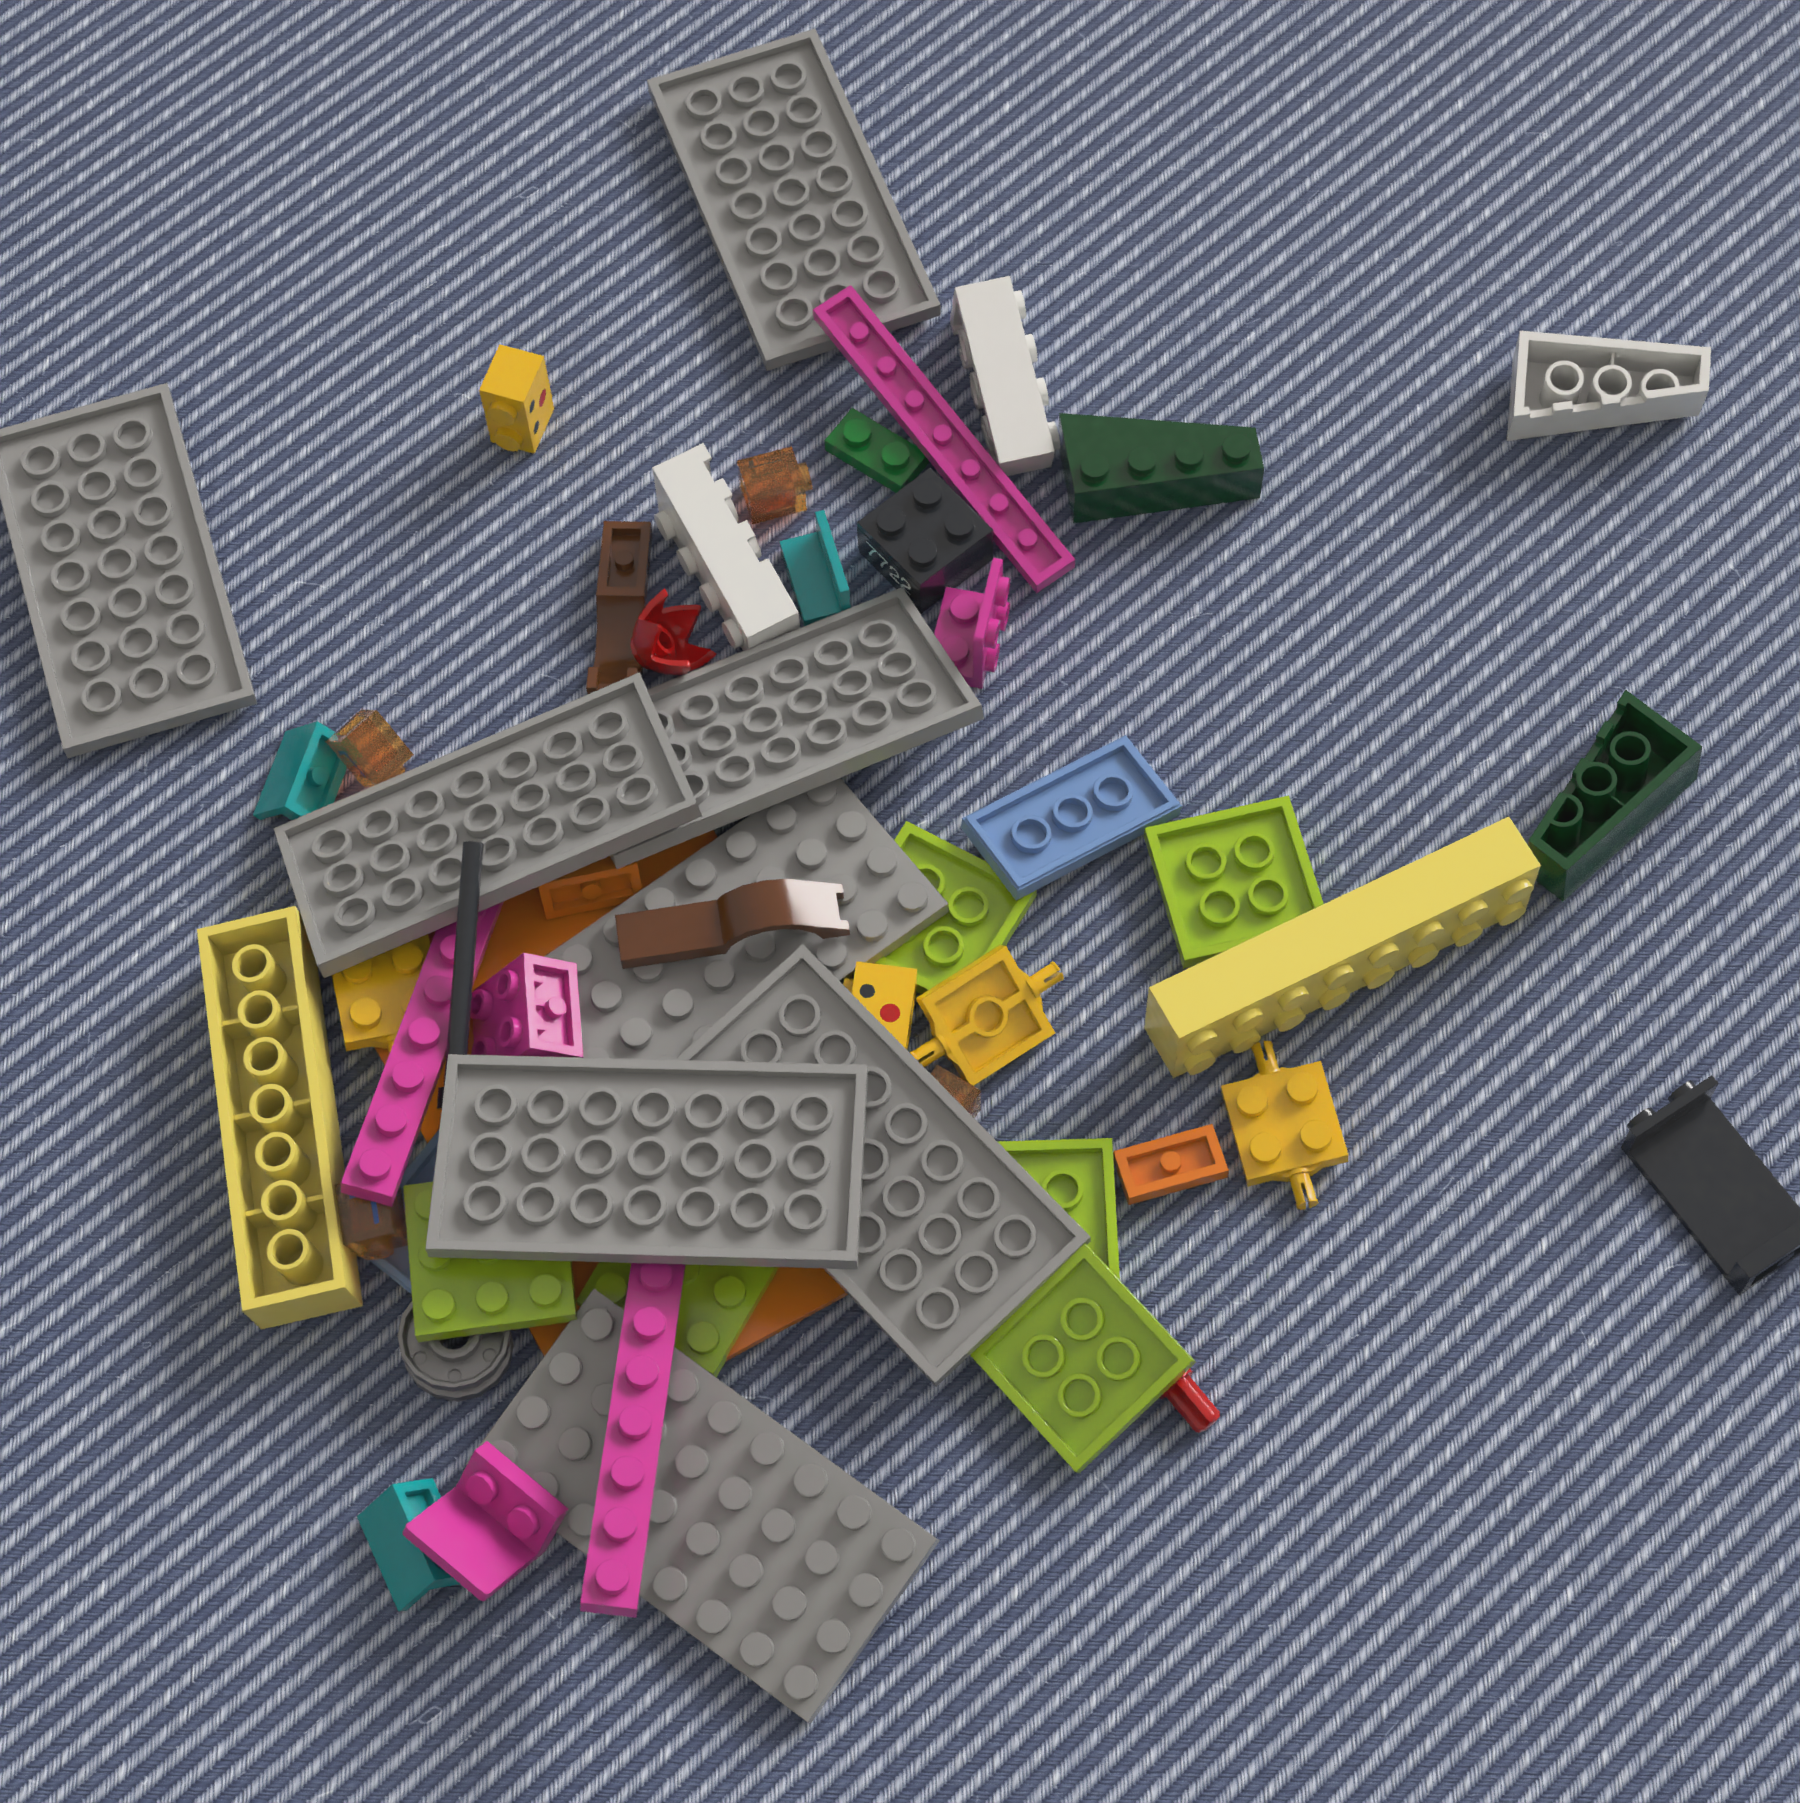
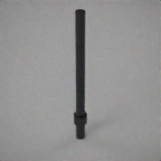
M473 841L463 842L444 1086L448 1054L467 1055L484 847L483 843ZM444 1087L438 1088V1110H442Z

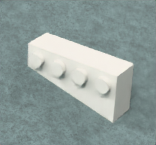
M1010 276L955 287L950 316L953 334H959L961 347L959 355L963 368L973 367L974 372L970 373L971 395L975 407L978 410H985L986 415L981 416V429L988 452L1007 476L1051 467L1055 450L1060 449L1057 426L1054 421L1047 422L1043 407L1049 405L1046 383L1043 377L1036 379L1032 364L1038 360L1034 337L1032 334L1025 335L1021 319L1026 318L1024 298L1021 290H1013Z
M1520 331L1512 363L1507 441L1698 416L1709 391L1711 347Z
M704 443L652 467L659 513L654 515V519L663 538L666 541L673 538L679 550L676 551L677 557L685 573L688 576L695 574L702 584L699 586V591L707 608L711 612L718 610L725 622L722 623V628L731 646L734 649L741 646L744 651L799 629V612L770 560L767 558L759 562L758 558L761 557V550L755 538L756 535L747 520L739 524L737 523L738 514L731 500L732 493L723 478L714 482L711 477L709 463L712 457Z

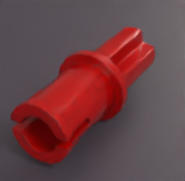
M1190 1368L1159 1398H1167L1195 1432L1200 1433L1209 1429L1218 1420L1220 1413L1191 1378L1193 1371Z

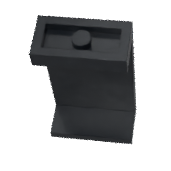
M1711 1075L1698 1085L1692 1080L1681 1085L1668 1097L1670 1103L1655 1112L1652 1107H1649L1637 1114L1627 1124L1629 1131L1621 1149L1740 1296L1800 1255V1207L1711 1100L1718 1085L1716 1079Z

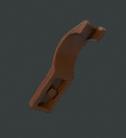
M604 521L596 590V650L593 667H588L587 695L639 672L642 677L643 667L634 658L630 641L637 618L646 606L653 535L651 522Z
M796 879L763 880L735 888L721 895L717 900L615 915L622 968L628 969L726 954L731 946L744 938L762 932L781 929L803 930L815 933L822 939L850 935L849 923L847 920H840L837 900L844 899L843 886L836 883Z

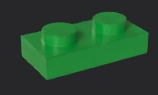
M854 408L849 410L824 440L825 451L895 493L916 479L929 463V460L916 445Z

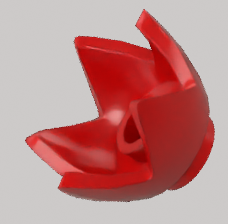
M664 588L640 612L633 628V635L630 641L631 651L636 661L645 669L666 675H683L701 667L715 657L716 653L711 649L688 643L699 617L701 606L677 605L663 608L664 602L668 597L667 591Z

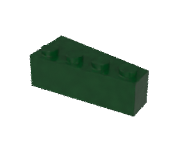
M1059 413V452L1073 523L1260 498L1264 464L1256 428Z
M1625 690L1617 702L1614 713L1608 721L1604 722L1597 733L1596 740L1585 758H1581L1573 770L1569 783L1562 793L1559 792L1528 840L1530 850L1541 865L1536 881L1564 902L1697 779L1703 746Z

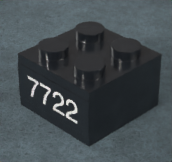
M931 468L857 522L859 553L895 589L903 587L920 614L943 598L946 587L956 588L993 560V529Z

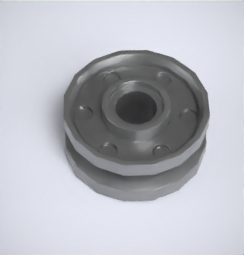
M412 1301L401 1317L398 1341L406 1370L420 1389L437 1399L459 1402L480 1397L495 1387L510 1367L514 1349L511 1330L470 1335L468 1342L463 1347L452 1350L443 1346L445 1339L418 1343L415 1337Z

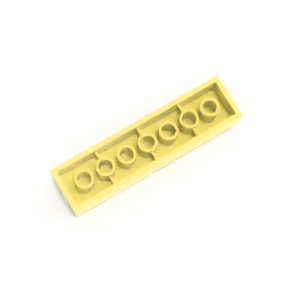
M1510 817L1504 818L1150 986L1144 1029L1173 1078L1186 1072L1189 1075L1201 1073L1212 1066L1217 1057L1231 1050L1234 1053L1244 1052L1258 1043L1261 1036L1277 1028L1280 1032H1284L1296 1027L1305 1019L1306 1014L1321 1007L1324 1010L1334 1009L1344 1003L1350 997V993L1365 986L1368 989L1377 988L1388 982L1396 971L1410 964L1413 968L1421 967L1432 961L1440 950L1454 943L1457 947L1471 943L1482 934L1483 929L1498 922L1501 926H1505L1516 921L1526 912L1541 865Z
M296 906L197 929L242 1312L262 1330L363 1306L349 1197L347 1194L341 1193V1181L345 1173L318 966L301 914Z

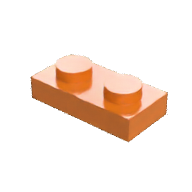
M610 856L538 886L546 920L620 905L643 889L637 861L616 869Z
M1213 1124L1113 1151V1161L1128 1205L1228 1177L1229 1169Z

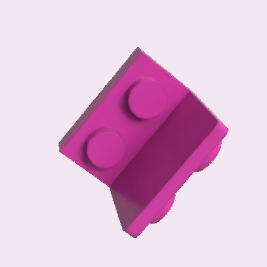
M993 557L984 593L951 587L945 588L934 635L969 687L983 689L986 672L995 673L1000 652V644L997 643L999 630L1005 631L1010 610V602H1007L1010 578L1003 577V559Z
M522 953L472 992L470 1017L473 1019L474 1044L471 1055L583 1058L577 963Z
M486 1441L474 1450L456 1487L408 1522L403 1530V1536L480 1601H486L546 1552L568 1508Z

